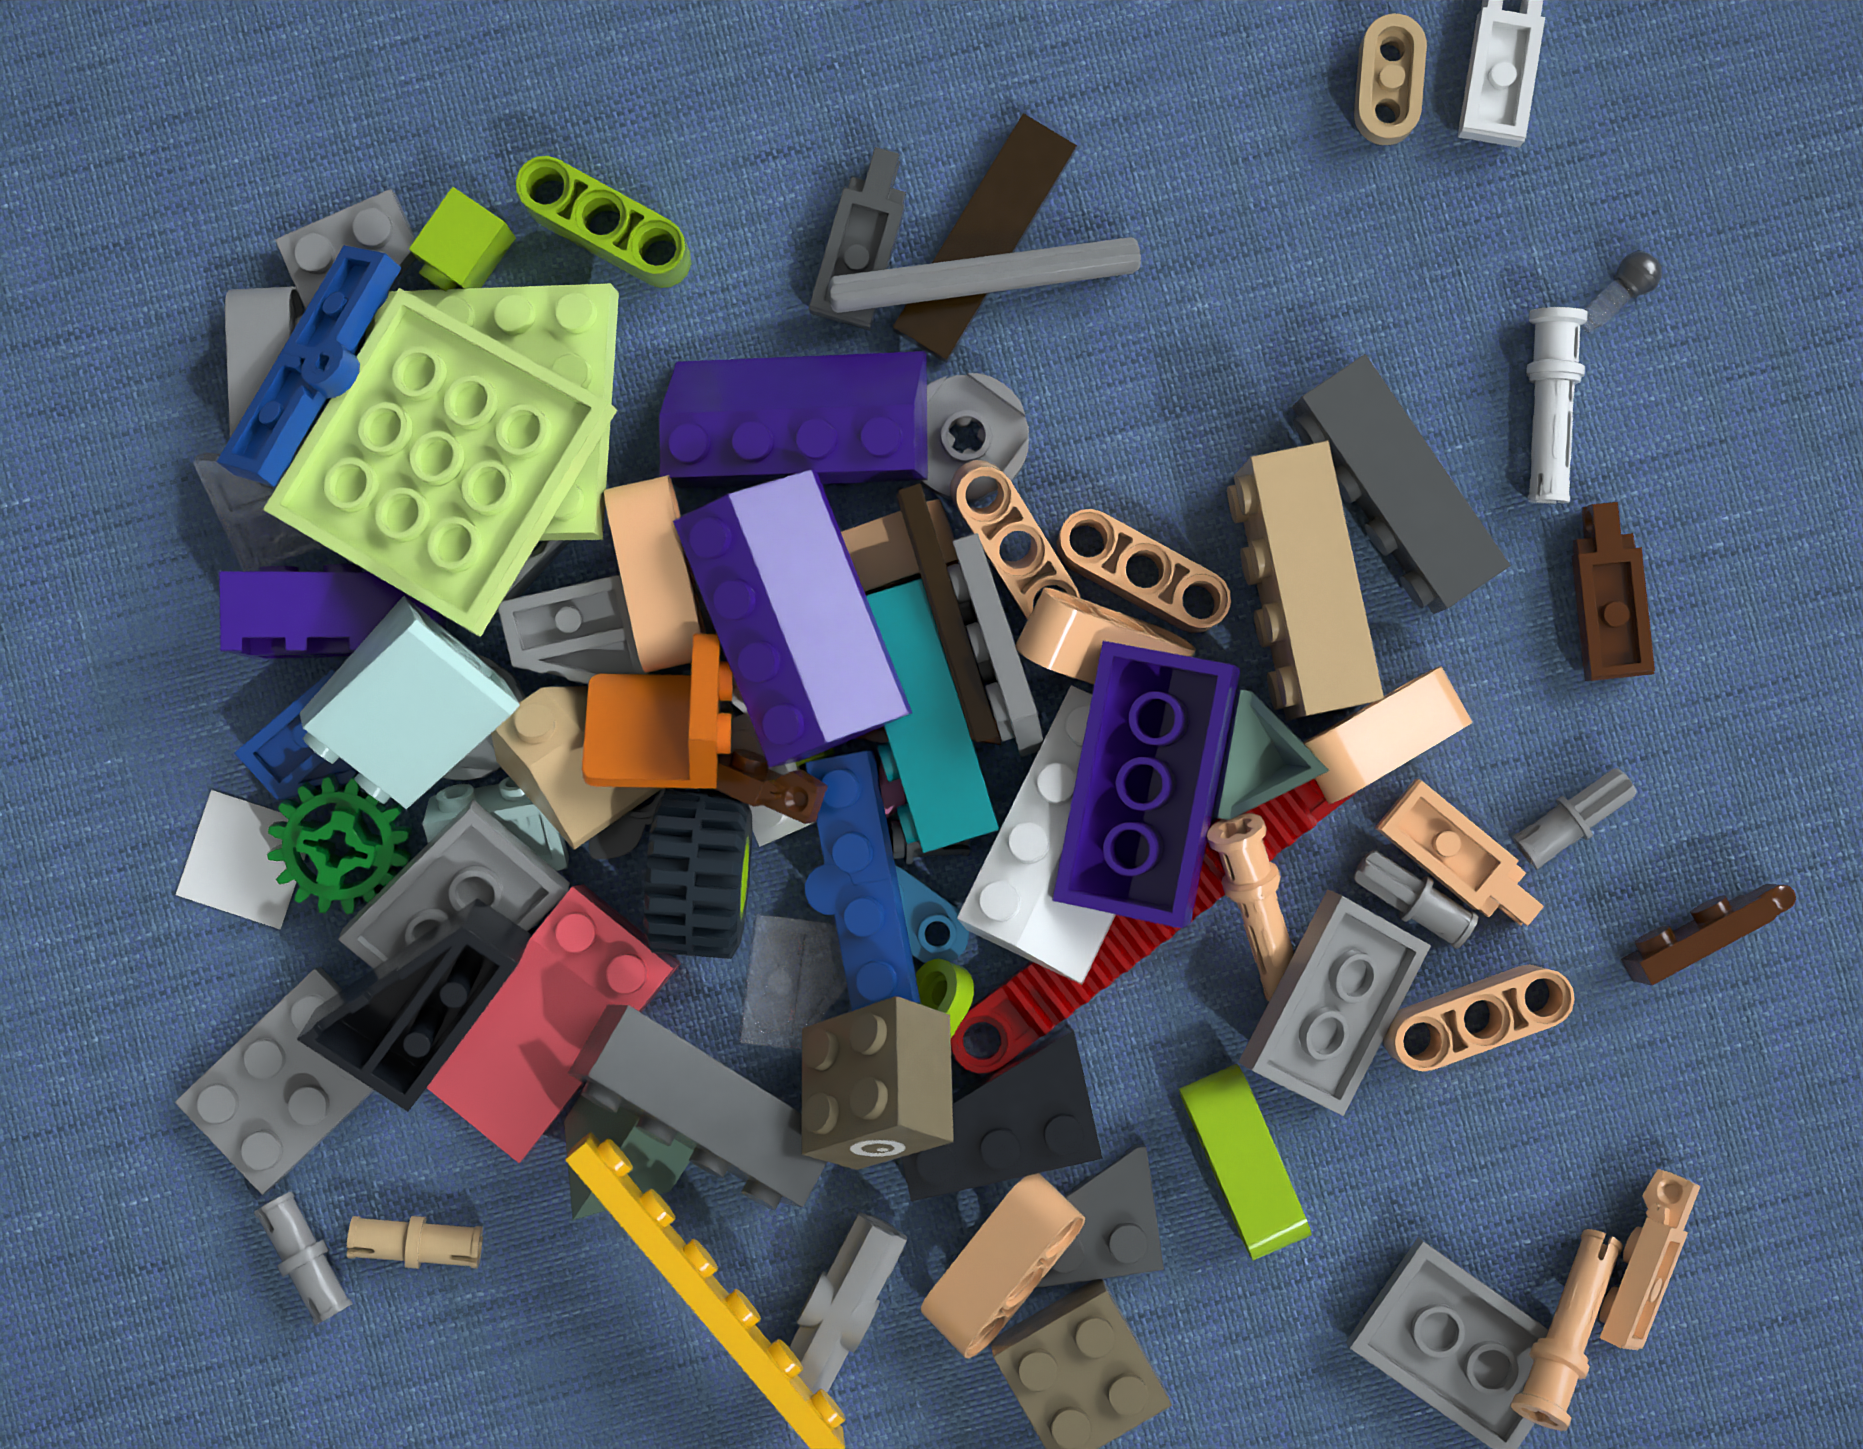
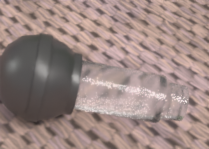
M1643 251L1633 252L1623 258L1618 267L1617 274L1614 276L1615 280L1584 309L1588 312L1587 323L1580 327L1590 334L1596 327H1602L1632 297L1637 298L1639 295L1652 292L1662 278V268L1658 260L1651 254Z

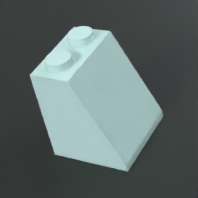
M403 596L300 712L302 727L308 731L303 740L318 755L332 764L341 757L359 772L354 779L369 795L383 804L391 797L407 809L510 717L520 704L501 675L407 597Z

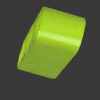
M536 156L520 168L516 178V192L531 217L541 226L649 285L658 288L673 287L687 276L691 266V253L681 230L671 220L557 158ZM559 181L564 184L563 193L557 201L551 204L535 202L536 191L543 183ZM602 211H613L620 215L619 224L614 231L606 235H597L590 232L589 226L596 214ZM665 240L676 246L673 258L664 265L654 266L644 261L646 250L657 241Z
M1234 1064L1179 1088V1094L1251 1260L1254 1261L1312 1236L1306 1216L1240 1066Z

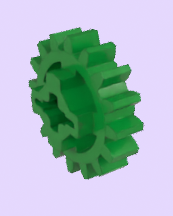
M334 773L327 774L323 778L322 791L320 792L310 782H305L297 789L302 804L286 798L278 807L280 812L289 819L288 822H274L268 829V834L282 840V844L272 848L267 853L268 860L285 862V870L276 879L278 884L281 885L295 880L300 887L296 892L294 900L300 904L310 894L319 897L318 909L320 913L325 914L335 900H341L346 915L353 914L357 909L359 896H363L369 903L381 891L378 884L386 886L398 874L391 866H406L411 858V853L397 848L398 843L409 839L412 835L411 827H395L393 821L404 809L403 806L398 803L385 808L371 795L361 791L362 788L354 779L357 774L349 780L346 788L339 786L338 779ZM336 803L331 817L323 822L313 819L310 822L304 821L306 815L313 809L325 804ZM363 811L374 820L381 835L371 833L362 819ZM337 830L346 833L345 843L353 847L349 849L344 857L336 855L335 844L327 841ZM300 853L308 854L318 870L317 875L307 867ZM355 867H377L366 878L344 884L348 872Z

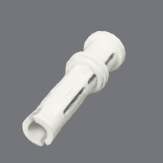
M1547 307L1533 309L1529 312V322L1535 325L1533 362L1527 364L1526 376L1529 377V382L1535 384L1528 502L1556 504V501L1558 503L1570 502L1569 476L1575 384L1581 382V377H1584L1585 365L1579 363L1580 326L1587 323L1588 314L1583 309Z

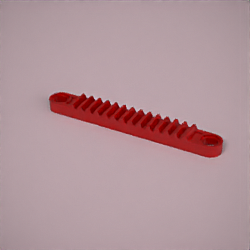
M1314 778L1245 813L1256 814L1264 820L1267 830L1262 839L1268 859L1271 861L1279 852L1291 846L1301 835L1314 828L1319 821L1356 794V792L1329 804ZM1213 819L1210 823V828L1222 819ZM1208 839L1191 922L1200 913L1212 907L1217 900L1226 895L1221 884L1225 872L1219 852L1210 847ZM1115 915L1082 985L1033 961H1029L970 1007L951 1038V1050L957 1062L966 1070L978 1074L991 1073L1003 1067L1040 1037L1048 1034L1058 1023L1070 1017L1076 1009L1092 1000L1098 992L1110 986L1116 978L1132 969L1138 961L1150 955L1160 944L1172 938L1181 928ZM977 1022L992 1024L1000 1034L1001 1042L998 1050L987 1058L972 1056L966 1051L963 1044L965 1031Z

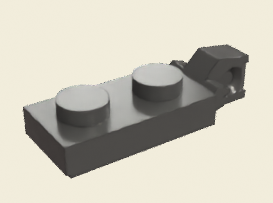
M875 147L866 180L851 176L848 188H843L809 305L810 314L865 330H871L877 308L841 313L834 312L829 301L828 283L834 276L889 268L905 212L906 192L894 189L900 161L898 160L900 154Z

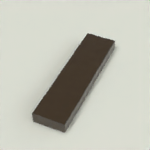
M1023 113L932 263L1014 253L1075 154L1077 145ZM989 293L908 303L893 325V332L947 364Z
M921 483L898 490L899 494H896L971 738L978 743L997 737L996 726Z

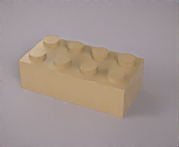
M1329 441L1250 457L1234 475L1235 485L1227 487V495L1234 523L1244 522L1249 547L1241 548V563L1247 584H1257L1262 609L1254 610V623L1261 647L1270 646L1275 671L1267 673V683L1274 709L1283 708L1286 721L1384 700Z

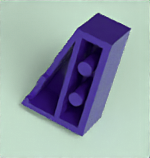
M357 564L323 565V572H299V567L262 566L259 567V572L219 571L220 651L257 660L350 657L403 596L407 597L445 630L446 616L374 574L363 572L362 567Z

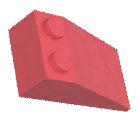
M584 884L572 886L531 936L518 966L427 1086V1089L516 1162L520 1163L584 1085V1083L569 1075L568 1072L606 1006L630 1005L642 1013L681 963L670 954L652 953L646 936L641 930Z

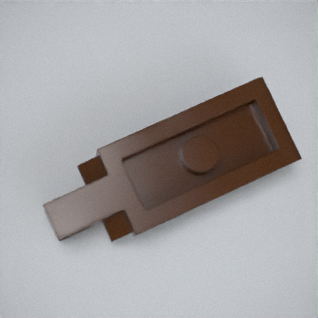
M1618 502L1590 504L1582 508L1584 538L1573 540L1574 555L1571 556L1585 681L1652 675L1654 674L1655 666L1642 547L1636 548L1633 533L1621 534Z
M734 749L733 753L718 754L717 789L715 790L753 807L763 805L804 824L816 822L828 785L804 770L791 771L785 775L769 769L765 756L749 750Z

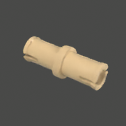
M353 1216L347 1237V1258L355 1259L359 1257L404 1261L405 1268L419 1269L421 1263L471 1266V1268L477 1269L482 1252L483 1226L465 1227L426 1223V1217L411 1216L409 1222L366 1219L360 1216Z

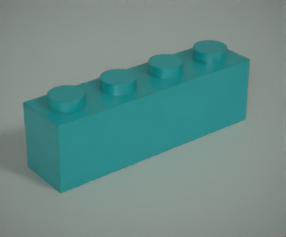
M922 579L867 595V600L912 710V714L884 725L889 741L877 745L888 782L901 779L908 804L898 806L896 809L907 844L920 841L923 853L998 831L996 818Z

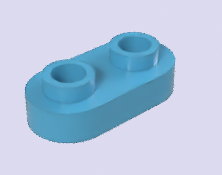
M895 865L912 955L924 963L933 959H943L949 962L956 960L964 952L969 940V931L957 919L960 910L906 870ZM934 921L945 923L950 930L948 940L942 945H932L925 938L926 927Z

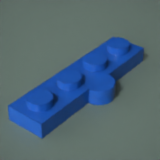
M346 245L342 247L216 461L218 464L235 476L273 487L276 486L283 472L291 465L294 453L314 418L324 408L326 398H335L350 389L357 379L360 363L354 354L358 343L375 313L386 301L389 289L401 270V267L386 253Z
M874 750L806 762L807 773L825 783L828 787L816 819L824 864L816 867L808 875L805 882V895L808 903L815 911L824 915H834L851 1009L854 1011L895 996L920 1004L921 1001Z

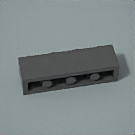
M1366 354L1304 394L1294 404L1292 408L1298 417L1293 419V424L1299 436L1306 445L1329 441L1341 497L1348 503L1353 501L1358 503L1369 520L1365 524V530L1369 538L1383 555L1387 556L1392 553L1405 572L1400 577L1401 583L1417 606L1420 608L1428 606L1433 614L1446 610L1511 566Z
M630 1005L606 1006L568 1072L569 1075L586 1084L581 1092V1095L612 1113H616L618 1108L622 1106L640 1118L635 1126L640 1132L667 1146H670L674 1139L693 1150L689 1158L690 1162L722 1179L728 1171L746 1182L741 1191L745 1196L771 1210H776L779 1203L803 1208L827 1161L802 1155V1114Z

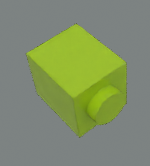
M452 186L409 250L424 265L418 274L437 289H442L446 292L448 289L482 288L516 237L503 220Z

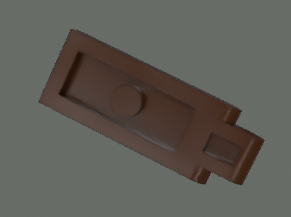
M1764 884L1746 895H1739L1729 901L1726 895L1715 897L1692 909L1690 913L1694 920L1673 931L1669 925L1662 926L1639 937L1634 942L1638 950L1621 958L1632 981L1652 986L1772 922L1777 915L1793 907L1796 901V894L1788 885Z

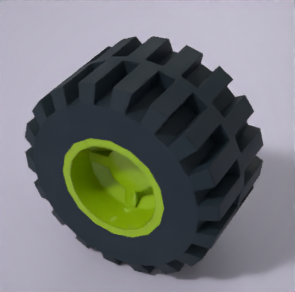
M666 790L653 816L645 874L644 930L652 953L724 959L733 958L742 940L749 891L752 851V812L749 804L725 794Z

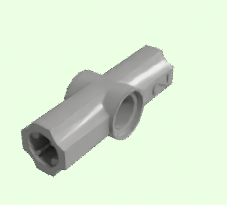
M860 1211L827 1273L822 1271L816 1280L796 1321L799 1327L790 1344L787 1345L803 1367V1371L798 1376L813 1394L820 1389L828 1393L848 1352L854 1353L858 1348L879 1306L880 1301L877 1300V1297L887 1278L890 1277L907 1241V1236L895 1229L894 1226Z

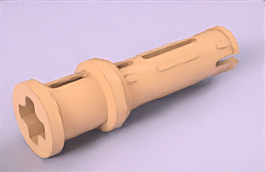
M1244 813L1231 820L1222 819L1215 823L1208 830L1207 839L1210 847L1219 852L1225 872L1221 882L1224 893L1232 901L1236 902L1240 909L1251 951L1261 977L1263 992L1266 1000L1270 1001L1294 955V950L1277 900L1276 890L1281 878L1279 869L1276 864L1269 861L1262 839L1267 830L1264 820L1256 814Z
M1586 1229L1582 1232L1581 1243L1546 1338H1539L1537 1343H1533L1529 1356L1534 1362L1523 1393L1515 1394L1511 1403L1512 1409L1522 1417L1553 1430L1565 1431L1569 1427L1571 1417L1567 1413L1570 1400L1578 1379H1585L1590 1367L1588 1365L1589 1359L1584 1354L1618 1255L1621 1254L1623 1249L1622 1243L1614 1237L1609 1239L1607 1245L1602 1244L1606 1233L1593 1229Z

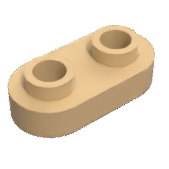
M1387 14L1376 19L1369 26L1359 47L1354 120L1359 132L1367 140L1378 145H1393L1404 140L1417 125L1422 111L1427 41L1421 26L1414 19L1403 14ZM1383 45L1396 47L1400 53V59L1397 61L1386 60L1381 54L1380 47ZM1379 106L1389 107L1395 114V121L1392 123L1380 121L1376 116L1375 108Z

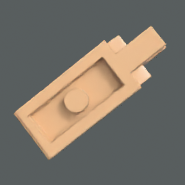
M1414 779L1375 827L1377 831L1473 910H1479L1486 917H1490L1498 908L1520 926L1522 924L1528 926L1544 907L1518 885V882L1526 874L1517 865L1519 860L1420 779Z
M1657 1169L1642 1195L1648 1208L1643 1228L1637 1226L1632 1231L1624 1249L1623 1261L1628 1263L1620 1287H1612L1602 1304L1600 1321L1605 1323L1600 1339L1623 1349H1643L1688 1232L1684 1231L1701 1186L1676 1174Z

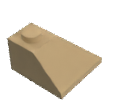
M588 686L542 687L519 702L520 706L491 733L497 763L575 850L662 788L594 787L586 784L582 776V760Z

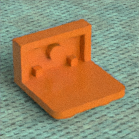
M693 634L691 675L597 674L589 680L582 760V776L586 784L594 787L717 789L718 754L731 753V714L719 713L720 701H732L733 673L728 661H720V640L717 634Z

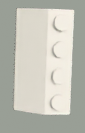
M1071 686L957 919L966 930L1082 985L1116 914L1052 901L1092 694Z

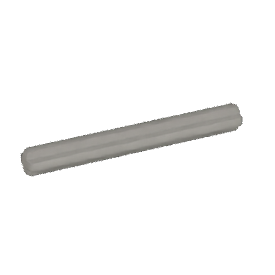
M1128 237L834 276L828 283V294L832 310L841 313L1133 274L1140 269L1141 255L1137 240Z

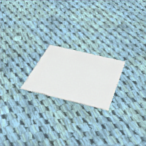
M211 790L176 895L281 930L296 881L278 884L276 879L285 870V862L268 860L267 853L272 848L282 844V840L268 834V829L274 822H288L289 819L281 812ZM300 853L304 861L306 854Z

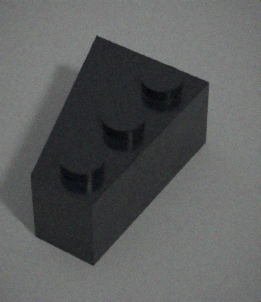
M477 898L317 1007L296 1040L409 1112L518 966L532 934Z
M1071 1025L1064 1026L1054 1032L1049 1038L1021 1055L1014 1057L1003 1067L987 1074L968 1087L965 1086L953 1093L952 1143L901 1157L911 1202L1103 1159L1075 1032Z

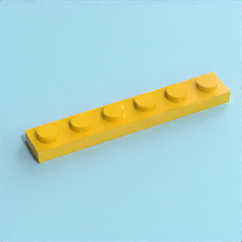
M589 1132L570 1149L565 1161L810 1449H845L844 1432L841 1424L846 1418L836 1402L823 1389L813 1394L798 1376L803 1371L800 1361L781 1339H777L773 1344L768 1341L755 1325L761 1320V1317L747 1297L738 1289L729 1294L713 1276L718 1270V1266L707 1250L696 1239H692L686 1244L670 1225L676 1217L663 1198L652 1188L643 1193L628 1176L627 1173L633 1169V1166L623 1151L611 1139L607 1138L600 1143L594 1134Z

